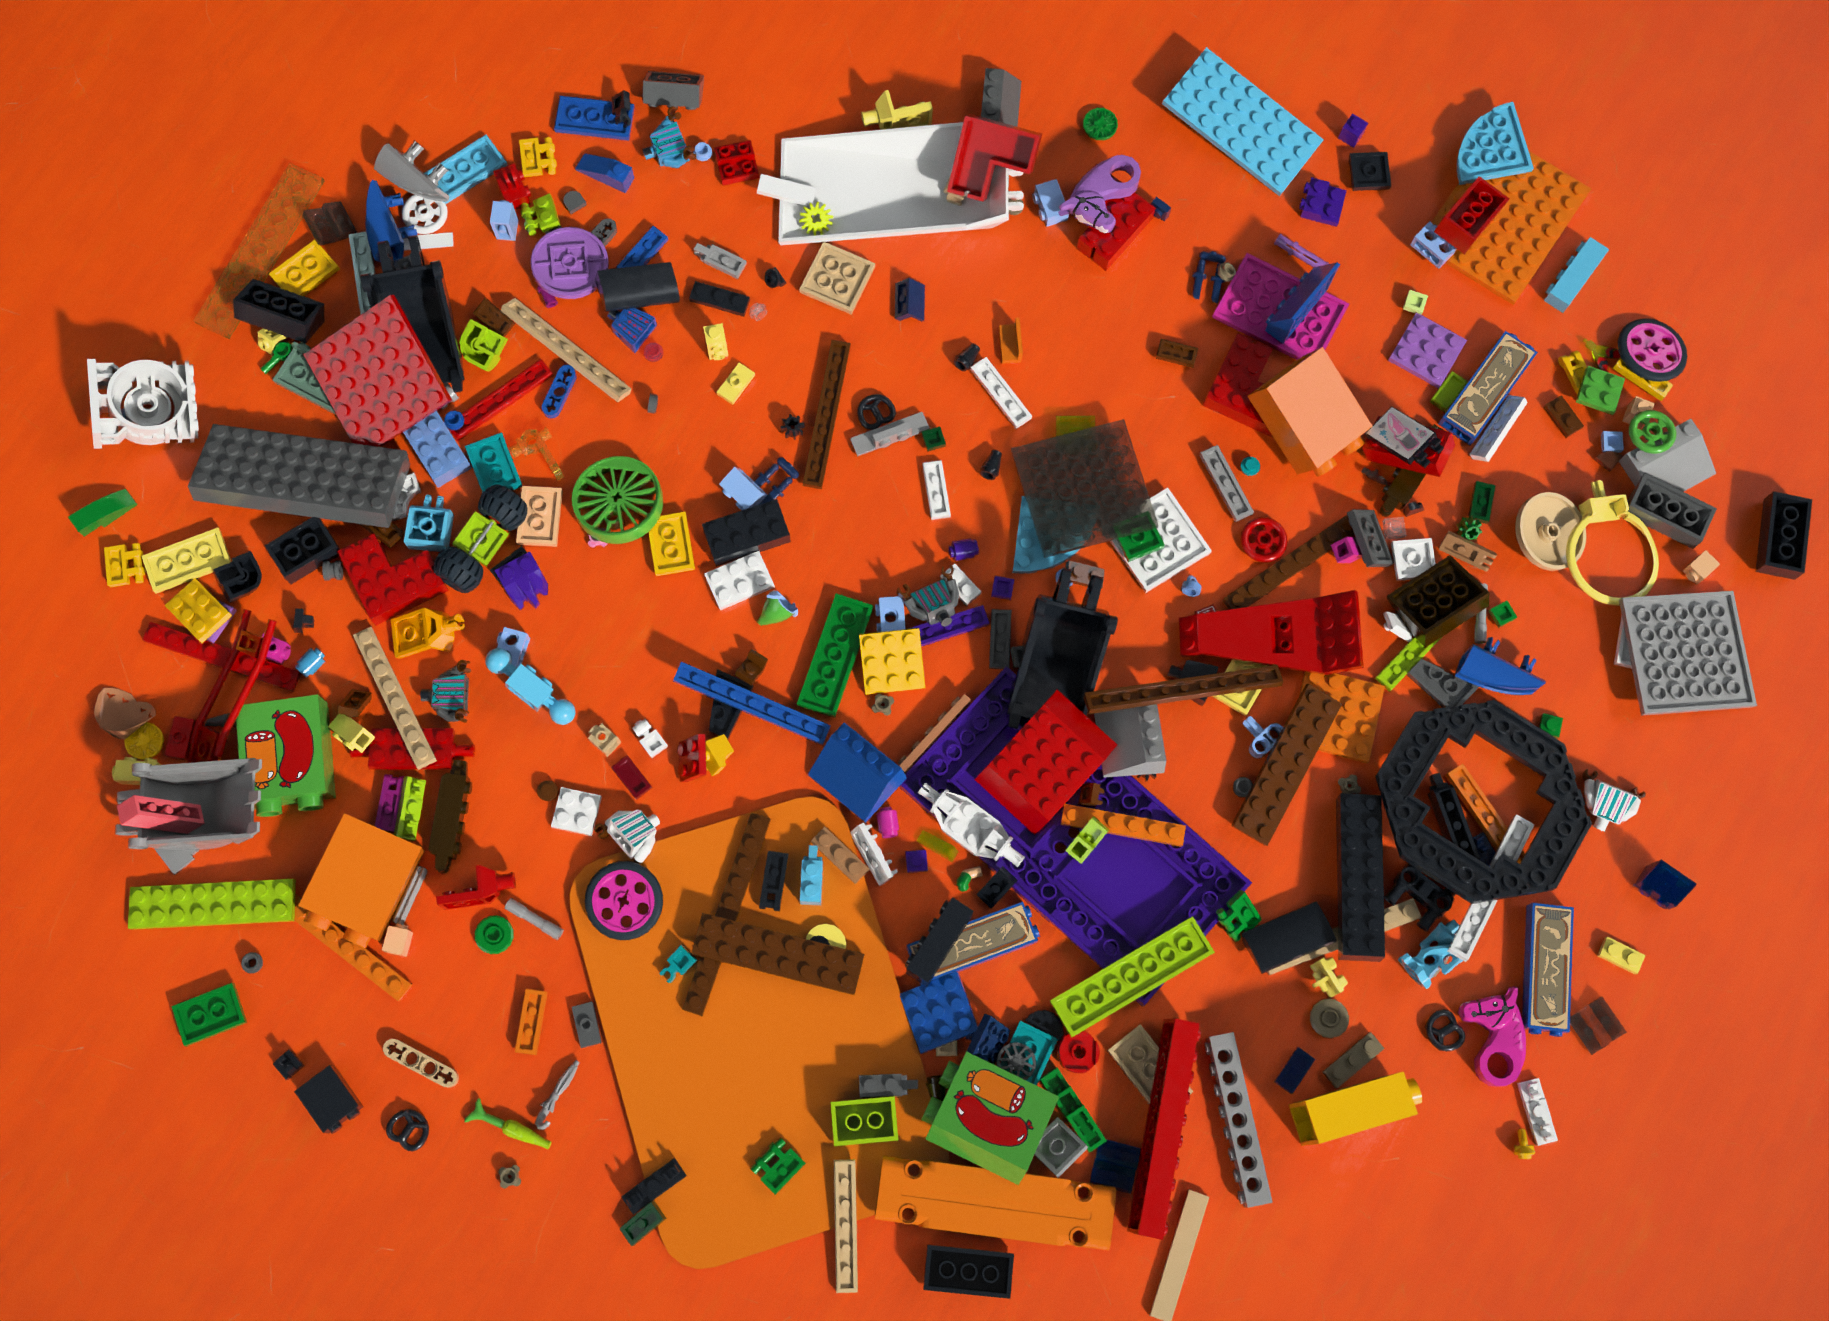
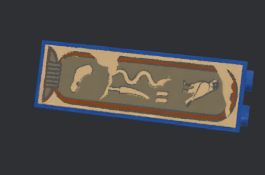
M1505 331L1438 425L1471 446L1538 352L1531 345L1520 341L1516 335Z
M1023 902L969 921L931 981L1037 943V937L1040 935L1037 926H1032L1030 921L1032 913L1029 906H1025ZM920 940L906 945L909 956L912 953L916 955L918 952L916 949L917 944Z
M1540 903L1526 905L1522 1020L1524 1029L1528 1030L1530 1034H1541L1543 1031L1549 1032V1036L1562 1037V1034L1570 1032L1574 907Z

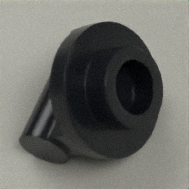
M776 267L765 272V282L770 288L782 287L786 284V281Z

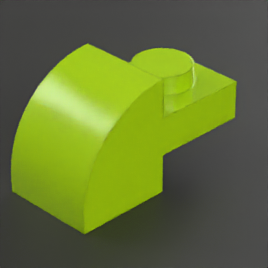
M1093 816L1065 851L1082 864L1109 829Z

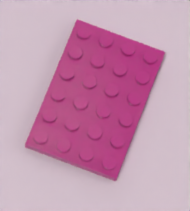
M1246 253L1212 318L1297 360L1301 356L1321 347L1324 350L1326 349L1349 303L1325 292L1285 343L1282 344L1265 331L1267 326L1265 322L1272 313H1277V307L1283 299L1287 301L1290 297L1288 294L1294 286L1298 287L1300 285V279Z

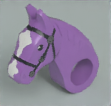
M1117 155L1100 162L1079 181L1070 199L1059 206L1060 211L1058 214L1060 216L1071 214L1079 222L1089 225L1100 232H1111L1115 226L1116 219L1108 212L1105 201L1129 197L1137 190L1141 175L1139 164L1132 157ZM1119 170L1125 171L1131 176V180L1120 183L1113 180L1111 174Z

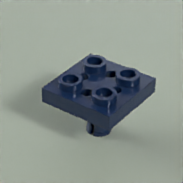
M984 1014L976 1032L965 1037L967 1040H971L967 1052L995 1065L998 1053L1008 1040L1011 1030L992 1016Z

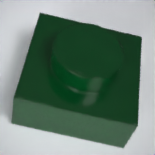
M940 426L922 431L927 452L946 447Z

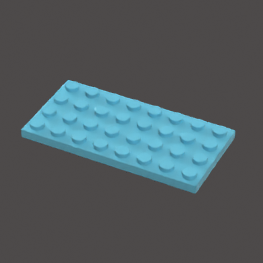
M1207 47L1162 102V105L1278 196L1283 193L1324 140Z

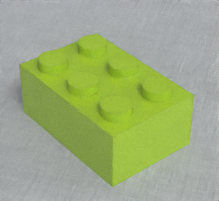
M895 1096L831 1102L834 1147L898 1141Z

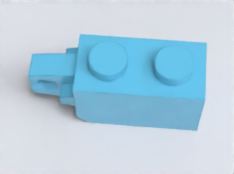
M809 845V856H804L802 860L801 905H821L823 861L822 857H817L818 846Z

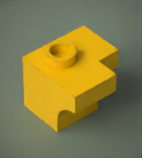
M725 734L705 741L706 771L709 770L711 776L720 773L726 766L725 760L734 752Z

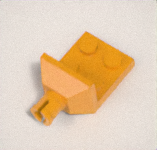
M422 608L391 619L395 658L401 659L431 648L446 652L451 651L455 638L454 631L462 630L465 627V624L458 625L464 622L463 617L460 614L451 617L445 612Z

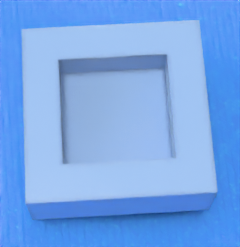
M1603 431L1601 433L1602 452L1613 451L1621 453L1624 450L1623 432Z

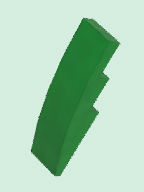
M1055 1067L1040 1078L1047 1091L1059 1096L1056 1103L1057 1107L1075 1134L1088 1146L1087 1151L1089 1153L1107 1141L1058 1067Z

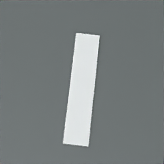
M453 232L417 235L421 249L453 246ZM408 238L403 239L404 250H411Z

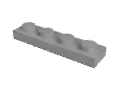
M1216 445L1201 452L1200 457L1234 521L1237 522L1252 515L1254 511L1219 446Z

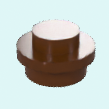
M543 781L537 788V794L540 799L551 801L557 796L558 788L552 781Z

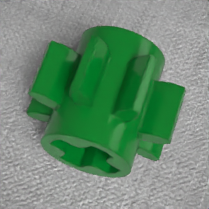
M1473 516L1470 518L1463 517L1460 523L1457 524L1459 528L1457 533L1468 540H1476L1479 534L1482 533L1480 529L1482 524L1479 519L1475 520Z

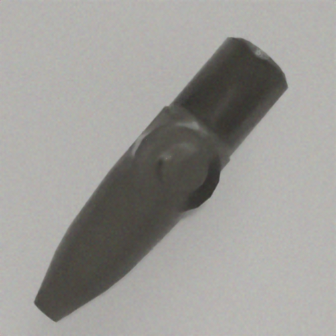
M1363 467L1361 473L1365 474L1368 478L1382 485L1388 483L1385 478L1379 475L1378 469L1371 471Z

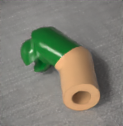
M980 866L961 872L956 880L959 891H967L970 880L982 876Z

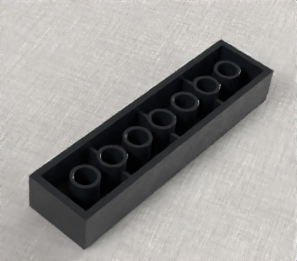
M1340 793L1336 799L1338 960L1381 962L1385 958L1381 795Z

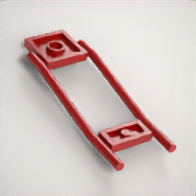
M243 610L233 648L195 722L190 743H193L187 763L218 761V757H222L229 733L266 661L277 621L269 619L264 637L246 631L252 611ZM241 651L257 658L221 733L204 726V723Z

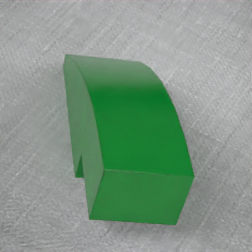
M123 489L86 505L68 516L77 531L85 537L101 525L105 528L138 504L130 493Z

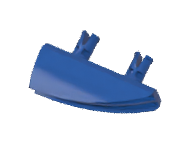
M372 180L369 185L366 203V233L374 260L381 262L377 243L388 240L393 259L396 261L403 258V239L408 236L417 235V230L414 229V224L402 228L397 227L389 207L404 204L403 198H400L401 193L384 197L377 181Z
M1493 637L1487 639L1484 649L1472 644L1463 653L1455 673L1456 677L1471 684L1511 695H1531L1546 683L1545 680L1531 674L1533 666L1537 661L1535 658L1528 664L1530 656L1525 655L1519 668L1494 655L1500 641L1497 640L1492 646Z

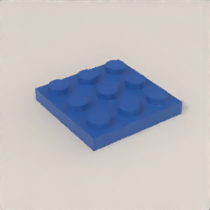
M957 971L931 981L927 987L921 985L900 994L920 1054L972 1035L978 1028Z

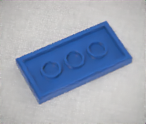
M560 96L554 131L557 133L629 141L635 106L630 104V110L626 113L631 120V124L624 128L623 121L618 125L615 123L616 116L612 114V101Z

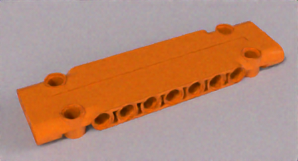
M883 1156L875 1220L1058 1246L1071 1245L1109 1251L1116 1187L1033 1174H1025L1020 1184L1017 1185L981 1167ZM911 1164L919 1166V1173L915 1176H911L908 1173V1167ZM1085 1186L1088 1194L1085 1198L1081 1199L1078 1196V1189ZM905 1208H912L914 1211L913 1217L909 1220L902 1217V1212ZM1080 1230L1083 1238L1080 1242H1074L1073 1233Z

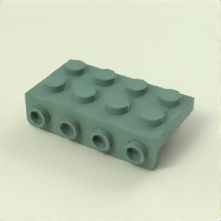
M293 341L291 344L293 350L273 378L274 383L337 415L303 355L311 348L303 342L298 344Z

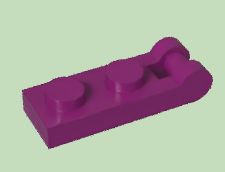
M385 774L375 827L386 832L395 831L404 777L406 776L393 777L391 774ZM391 785H397L396 790H390Z

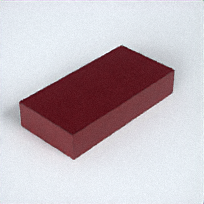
M628 755L611 767L636 800L653 788Z

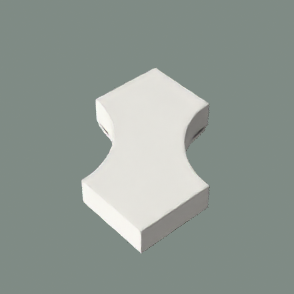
M415 473L409 474L406 477L391 522L408 517L407 509L409 502L415 495L421 493Z

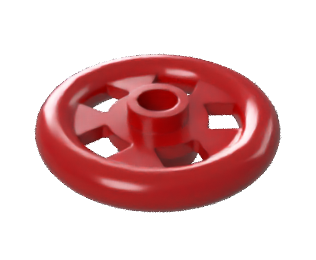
M1267 517L1255 518L1249 521L1241 532L1242 548L1255 561H1274L1281 557L1286 550L1288 542L1286 531L1274 519ZM1264 525L1265 530L1257 532L1256 526ZM1273 529H1275L1279 535L1276 538H1274L1273 535L1270 533V531ZM1249 535L1255 536L1254 543H1249ZM1265 538L1267 543H1262L1260 539ZM1273 543L1278 546L1274 552L1269 549ZM1256 547L1264 550V553L1259 554L1255 552Z

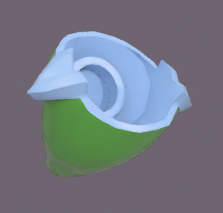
M773 590L767 595L757 623L763 626L785 621L791 616L796 617L798 615V608L795 603L791 605L777 590Z

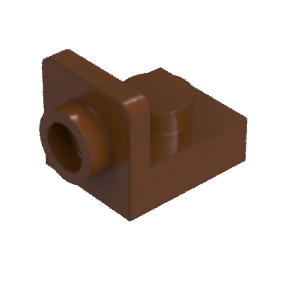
M751 649L747 659L736 670L735 676L752 686L764 672L768 659Z

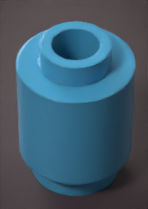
M317 647L314 650L310 648L297 661L298 664L295 668L305 677H308L310 674L313 675L326 662L323 659L325 654Z

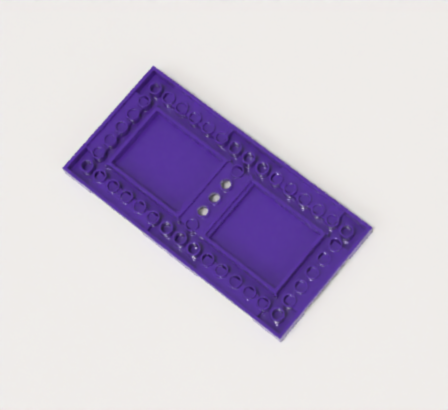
M1007 666L905 774L907 778L899 787L927 813L929 812L934 817V813L930 812L933 803L918 793L925 783L938 793H943L948 789L950 793L967 797L997 819L1008 836L1013 838L1010 843L1011 847L1025 856V858L1016 867L1004 856L999 857L997 861L994 858L978 857L995 874L1004 866L1018 880L1011 888L1102 969L1192 916L1206 936L1218 922L1216 911L1219 908H1223L1227 912L1229 908L1226 903L1239 890L1245 891L1252 883L1132 776L1103 777L1102 765L1084 783L1100 784L1104 794H1099L1098 800L1103 801L1102 805H1080L1081 787L1065 804L1186 825L1182 847L1106 833L1081 864L1066 851L1064 853L1055 851V844L1063 843L1067 849L1075 839L1071 838L1068 834V830L1074 827L1060 825L1063 807L1035 835L974 780L1029 720L1021 717L1017 729L1008 727L1009 714H1007L1011 685L1012 680L1015 681L1017 675ZM938 807L940 812L947 818V815ZM986 845V848H988V849H990V850H992V851H994V852H997V853L999 852V851H997V850L991 848L990 846ZM1163 984L1139 997L1136 1001L1143 1007Z

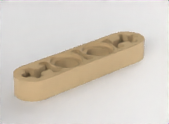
M389 1039L383 1046V1052L387 1057L443 1087L452 1088L459 1081L457 1071L400 1040ZM397 1043L396 1048L404 1051L401 1060L399 1059L401 1056L399 1053L393 1052L390 1054V1045ZM414 1052L417 1055V1061L410 1065L407 1063L406 1057L409 1053ZM429 1062H433L436 1066L435 1072L432 1074L425 1072V1065ZM440 1070L448 1075L451 1072V1077L454 1078L453 1081H448L446 1084V1079L438 1075Z

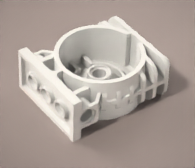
M87 359L94 449L102 448V445L120 444L125 438L142 445L170 443L172 439H177L178 443H182V439H190V443H194L195 439H198L199 428L196 414L195 382L193 380L194 369L193 364H189V360L184 361V365H177L176 361H172V365H166L164 361L138 360L119 368L114 363H96V359ZM137 381V387L133 389L132 382ZM155 381L159 382L160 389L155 387ZM107 389V394H100L98 390ZM126 394L127 396L124 401V411L128 420H126L121 413V402ZM168 395L173 400L175 406L174 416L169 421L168 419L171 415V402ZM146 404H150L153 407L150 409H146L143 406ZM108 413L109 418H100V415Z

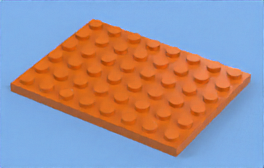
M1530 151L1529 154L1534 167L1532 172L1485 180L1510 199L1465 255L1456 249L1454 254L1445 262L1512 305L1520 297L1591 190L1590 187ZM1458 183L1431 223L1438 226L1444 216L1473 183L1462 185Z

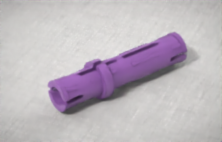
M1281 233L1274 243L1287 251L1288 255H1294L1313 268L1329 264V262L1324 261L1298 245L1299 242H1293ZM1303 254H1305L1306 256H1308V257H1310L1311 259L1315 260L1317 263H1315V262H1313L1312 260H1310L1309 258L1305 257Z

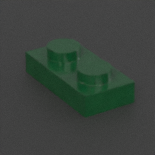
M1479 481L1474 483L1469 518L1473 516L1475 520L1479 519L1481 523L1487 524L1489 522L1496 485Z
M652 1201L619 1229L629 1244L634 1246L667 1218L655 1201Z

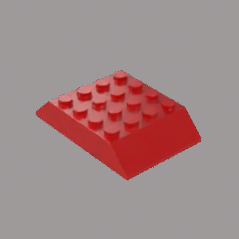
M1056 690L974 780L1035 835L1097 770L1118 744L1059 690Z

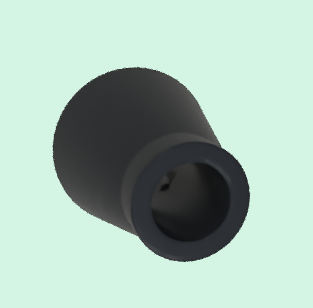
M971 343L969 347L956 355L955 366L961 371L971 369L977 354L980 352L979 346Z
M997 450L991 451L980 468V474L983 478L994 480L999 475L1001 452Z

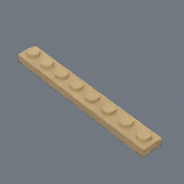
M514 298L502 305L501 312L616 402L621 401L630 394L631 388L519 300Z
M372 626L353 634L417 769L419 770L436 762L433 751Z
M1414 898L1384 909V931L1422 918ZM1338 927L1332 929L1337 942L1267 971L1268 975L1338 950Z

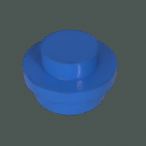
M450 411L446 414L444 423L448 429L458 430L464 424V417L458 411Z

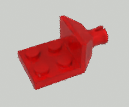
M476 865L478 890L476 888L463 889V893L456 894L455 891L442 892V896H436L437 905L444 910L491 904L501 894L500 891L516 888L515 874L513 872L498 874L494 870Z

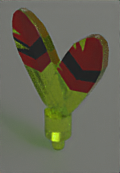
M1583 339V342L1586 344L1585 346L1592 351L1598 369L1609 372V365L1605 357L1611 359L1620 358L1618 349L1601 345L1596 346L1591 340Z

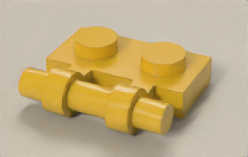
M538 138L519 140L524 177L543 175L542 168H548V174L550 175L556 174L557 162L554 159L555 145L552 144V138H545V144H539ZM540 153H546L547 159H541Z
M139 543L132 544V551H127V546L124 544L104 548L107 585L110 588L129 585L131 576H135V583L144 582L145 568L142 567L143 551ZM133 559L134 568H129L128 560Z

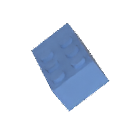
M437 411L403 432L438 488L472 468Z

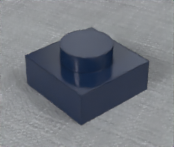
M1156 197L1151 203L1156 208L1154 217L1165 221L1169 217L1171 207Z

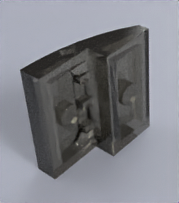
M341 201L324 203L322 208L304 210L302 214L318 245L337 242L349 238V234L357 233Z
M1602 996L1570 1016L1571 1026L1591 1055L1627 1033Z

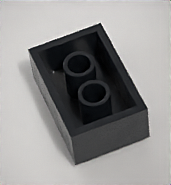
M317 517L308 519L265 545L283 577L290 584L323 566L324 561H331L338 557V550H340L321 518Z

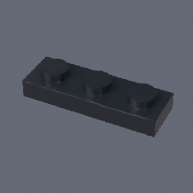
M695 281L689 300L744 317L750 297Z

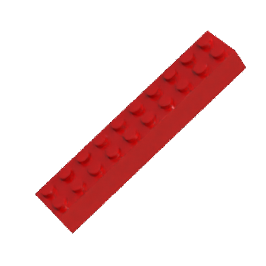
M1176 1018L1164 1019L1127 1232L1163 1240L1164 1235L1168 1232V1222L1166 1220L1167 1214L1172 1209L1170 1197L1171 1191H1174L1176 1185L1174 1173L1179 1166L1178 1149L1181 1148L1183 1143L1181 1132L1187 1120L1185 1108L1190 1101L1188 1090L1189 1084L1193 1082L1194 1078L1192 1067L1193 1062H1196L1198 1054L1195 1049L1196 1043L1201 1037L1200 1023Z

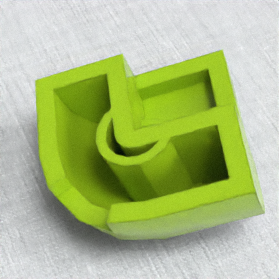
M470 319L461 335L459 344L463 358L473 365L490 372L500 361L501 358L499 356L508 339Z

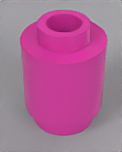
M892 807L881 808L880 812L876 813L879 833L882 835V838L898 836L897 811L892 810Z

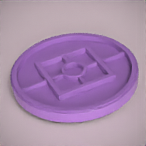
M576 227L559 228L547 233L536 243L531 254V269L537 284L547 293L563 299H577L593 293L598 289L595 282L597 271L607 270L609 267L608 255L603 243L591 232Z

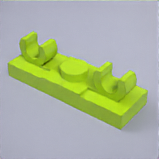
M409 776L404 777L394 831L395 836L410 841L416 840L426 780Z

